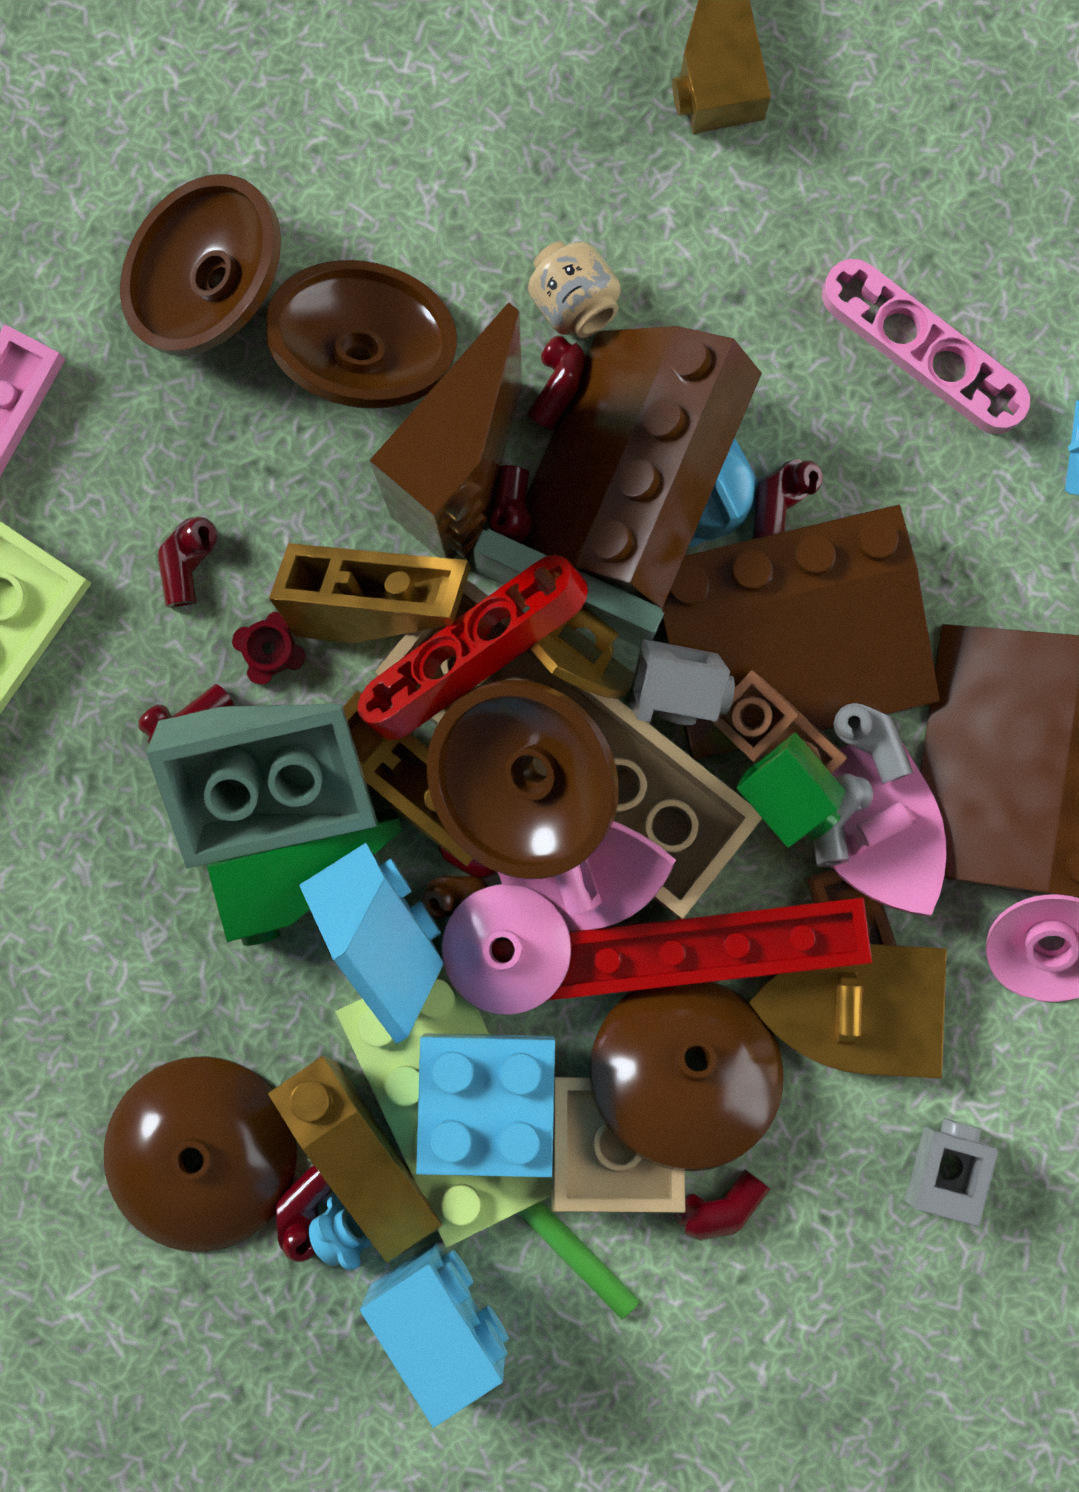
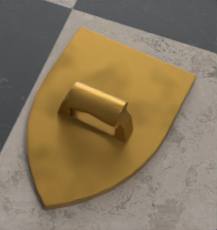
M582 606L581 610L539 642L536 641L530 647L537 658L553 675L583 690L606 698L617 699L625 696L631 689L634 673L612 657L614 654L613 642L620 633L585 606ZM577 628L589 629L595 636L596 644L579 632Z
M870 944L872 963L776 974L749 1001L761 1020L776 1036L792 1049L822 1065L845 1072L942 1079L947 948Z

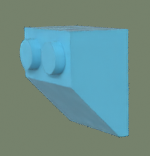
M365 843L299 886L334 962L394 1042L398 1044L409 1036L444 964L432 942V939L440 935L441 932L421 901L410 907L404 896L412 892L392 858L381 864L367 843Z

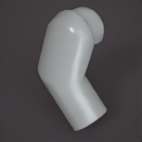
M858 703L847 704L838 711L834 720L835 732L847 744L872 755L883 784L913 773L891 717Z
M849 773L835 777L846 790L840 808L837 810L841 818L828 832L813 841L817 866H836L849 861L843 825L854 812L868 808L873 800L872 786L865 778L855 777Z

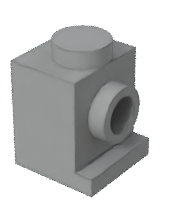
M643 639L628 701L637 720L651 722L653 710H657L661 718L677 724L694 725L697 718L718 721L719 714L726 715L731 707L735 688L734 677L729 676L730 670L718 653Z
M943 1118L941 1130L924 1126L904 1201L914 1209L979 1227L999 1149L979 1141L982 1129L972 1125ZM947 1154L955 1155L959 1163L957 1172L948 1178L941 1177L938 1171L942 1157Z

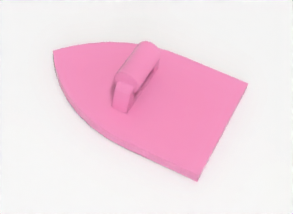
M903 743L902 745L913 773L886 784L882 783L871 754L849 744L842 747L840 750L847 756V759L832 775L837 777L849 773L855 777L865 778L872 786L873 800L868 808L854 812L843 825L849 861L830 867L854 889L874 901L909 914L931 917L941 892L947 857L943 819L927 782Z
M613 821L611 829L598 849L581 864L563 874L543 879H523L507 876L499 872L498 874L502 884L530 888L551 901L564 918L568 931H583L619 923L645 907L669 877L676 859L642 834Z

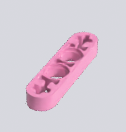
M861 259L841 261L830 270L822 287V299L826 309L835 318L979 429L991 434H1002L1011 431L1025 418L1030 408V395L1025 384L879 270ZM855 277L860 279L864 283L860 293L873 305H875L880 294L888 299L878 310L872 324L863 318L871 308L868 304L857 297H853L848 303L840 299L839 294L842 286L837 281L838 279L845 283L851 282ZM895 313L910 317L917 329L915 339L906 344H898L891 341L885 335L883 329L884 319ZM943 351H951L958 354L963 359L966 367L964 377L955 382H946L940 379L933 369L934 356ZM980 370L988 377L979 386L992 396L998 395L1002 390L1007 392L1012 397L1007 406L1013 412V415L1003 411L997 417L992 416L987 411L991 400L978 389L971 395L970 399L961 393L971 385Z

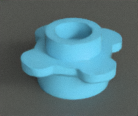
M335 1194L327 1200V1211L314 1218L310 1223L309 1238L315 1253L323 1262L331 1266L341 1265L344 1269L351 1271L360 1266L362 1250L370 1247L372 1243Z

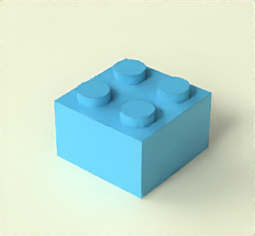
M424 1033L420 1037L416 1174L552 1177L554 1036Z
M436 1241L371 1283L359 1309L433 1428L503 1383L505 1356L508 1355L503 1343L509 1340L508 1334L494 1310L489 1305L479 1310L471 1298L468 1287L474 1282L460 1256L455 1250H451L444 1255Z

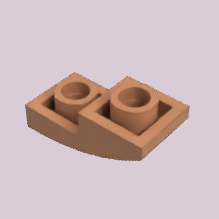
M753 670L734 688V696L728 713L726 715L719 714L718 721H711L753 762L755 760L758 762L794 732L799 735L831 774L847 759V756Z

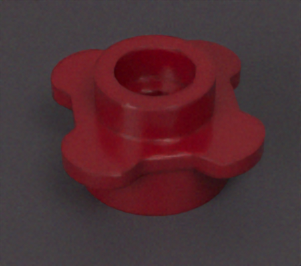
M272 612L267 616L266 620L258 621L249 627L238 628L232 638L233 647L242 653L243 658L248 664L247 677L257 685L270 683L273 675L285 669H300L306 659L305 650L295 644L290 628L279 612ZM266 643L274 644L275 650L272 654L264 653L263 647Z

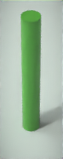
M542 1201L518 1212L620 1319H624L637 1306L639 1300Z

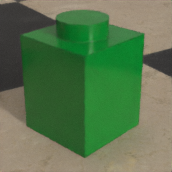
M796 732L746 770L737 786L738 791L787 848L804 835L810 842H813L828 832L841 818L837 810L840 808L846 792Z

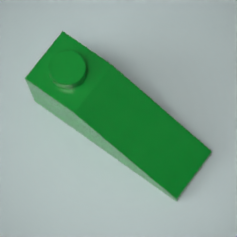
M392 809L376 812V827L207 864L226 941L231 942L241 939L244 946H253L279 937L280 928L291 926L310 910L299 885L367 843L374 854L402 831L396 812Z

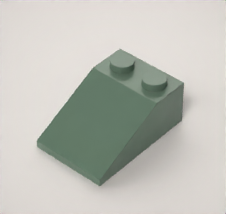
M342 704L217 707L160 720L157 723L146 754L186 869L377 826L373 805Z

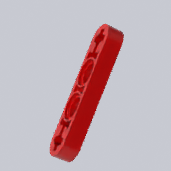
M558 555L547 556L533 563L457 618L453 625L443 628L374 678L360 695L358 702L359 716L382 738L395 740L410 734L532 647L536 641L539 642L571 619L581 610L587 599L588 587L586 581L565 557ZM528 606L530 609L524 613L522 610ZM511 618L509 626L499 637L487 641L489 632L499 621ZM457 656L456 662L450 671L439 679H433L436 670L445 660ZM418 684L421 686L420 689L416 688Z

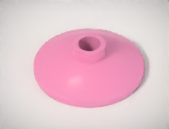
M501 884L486 887L473 893L456 908L445 928L442 956L449 980L465 1000L484 1011L510 1015L536 1008L557 991L565 979L569 968L571 940L564 918L551 901L530 888L512 884ZM500 937L508 938L515 948L513 958L506 963L499 962L492 954V945Z
M1059 894L1034 896L1015 903L998 916L988 932L986 954L992 973L1002 985L1020 996L1033 998L1037 1001L1061 1002L1079 998V898ZM1047 936H1057L1054 938H1046Z

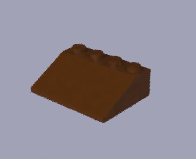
M509 302L369 460L391 518L438 558L453 559L458 554L464 560L467 559L474 552L473 550L482 531H487L483 525L489 517L499 469L502 466L522 388L520 312Z
M680 326L598 331L585 358L578 392L557 423L526 495L525 503L534 518V528L532 534L522 545L546 556L558 555L565 557L575 569L657 607L663 608L762 374L736 340Z
M900 504L684 556L662 608L664 615L658 627L661 641L666 644L718 653L730 670L729 676L734 677L735 687L753 670L820 731L835 728V716L847 704H863L885 715H891L937 704L940 701L918 567ZM697 718L694 725H683L689 751L695 761L742 751L710 720Z
M942 624L935 666L940 701L929 706L920 772L938 804L943 819L947 857L944 879L1038 895L1059 894L1079 898V635Z

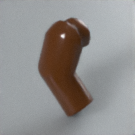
M443 875L431 880L422 893L421 902L432 917L444 918L445 916H451L456 908L470 895L489 886L483 879L476 876Z

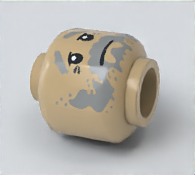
M562 241L550 244L537 255L533 262L536 269L530 277L527 290L532 301L555 332L568 336L577 334L579 338H586L597 333L613 320L619 309L616 302L621 293V286L617 276L593 245L581 241L565 245Z

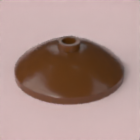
M214 174L199 177L185 183L168 194L153 208L131 241L123 263L120 281L122 310L129 327L139 339L162 353L176 356L193 355L220 345L240 331L252 319L271 289L281 251L279 220L268 198L245 179L228 174Z
M338 260L305 268L288 278L277 289L267 311L266 338L271 354L277 364L299 386L314 395L336 404L364 409L404 405L427 395L453 365L457 347V332L454 320L444 302L418 279L386 265L359 260Z
M503 680L489 683L471 691L456 701L445 712L433 733L427 757V779L434 808L452 839L462 850L482 865L501 874L516 878L543 879L554 877L581 864L598 849L606 838L614 821L618 805L619 786L616 764L608 742L600 728L582 707L566 695L548 686L525 680ZM534 758L539 759L544 764L547 776H543L535 770L533 765Z
M716 982L631 991L606 1016L595 1038L590 1059V1082L593 1097L598 1111L609 1130L626 1148L637 1156L657 1166L672 1170H709L728 1164L741 1157L765 1135L781 1103L784 1082L783 1063L777 1041L771 1029L761 1020L746 999ZM688 1052L699 1053L705 1060V1070L700 1072L691 1070L685 1063V1054Z
M194 1056L174 1060L155 1068L140 1078L125 1093L114 1110L108 1124L104 1142L106 1180L112 1197L125 1218L138 1231L153 1241L169 1248L189 1252H208L224 1249L246 1240L263 1228L276 1214V1205L280 1197L291 1187L297 1161L296 1139L268 1095L273 1090V1087L257 1073L241 1064L209 1056ZM193 1147L202 1153L204 1163L200 1170H190L184 1165L182 1155L186 1148Z

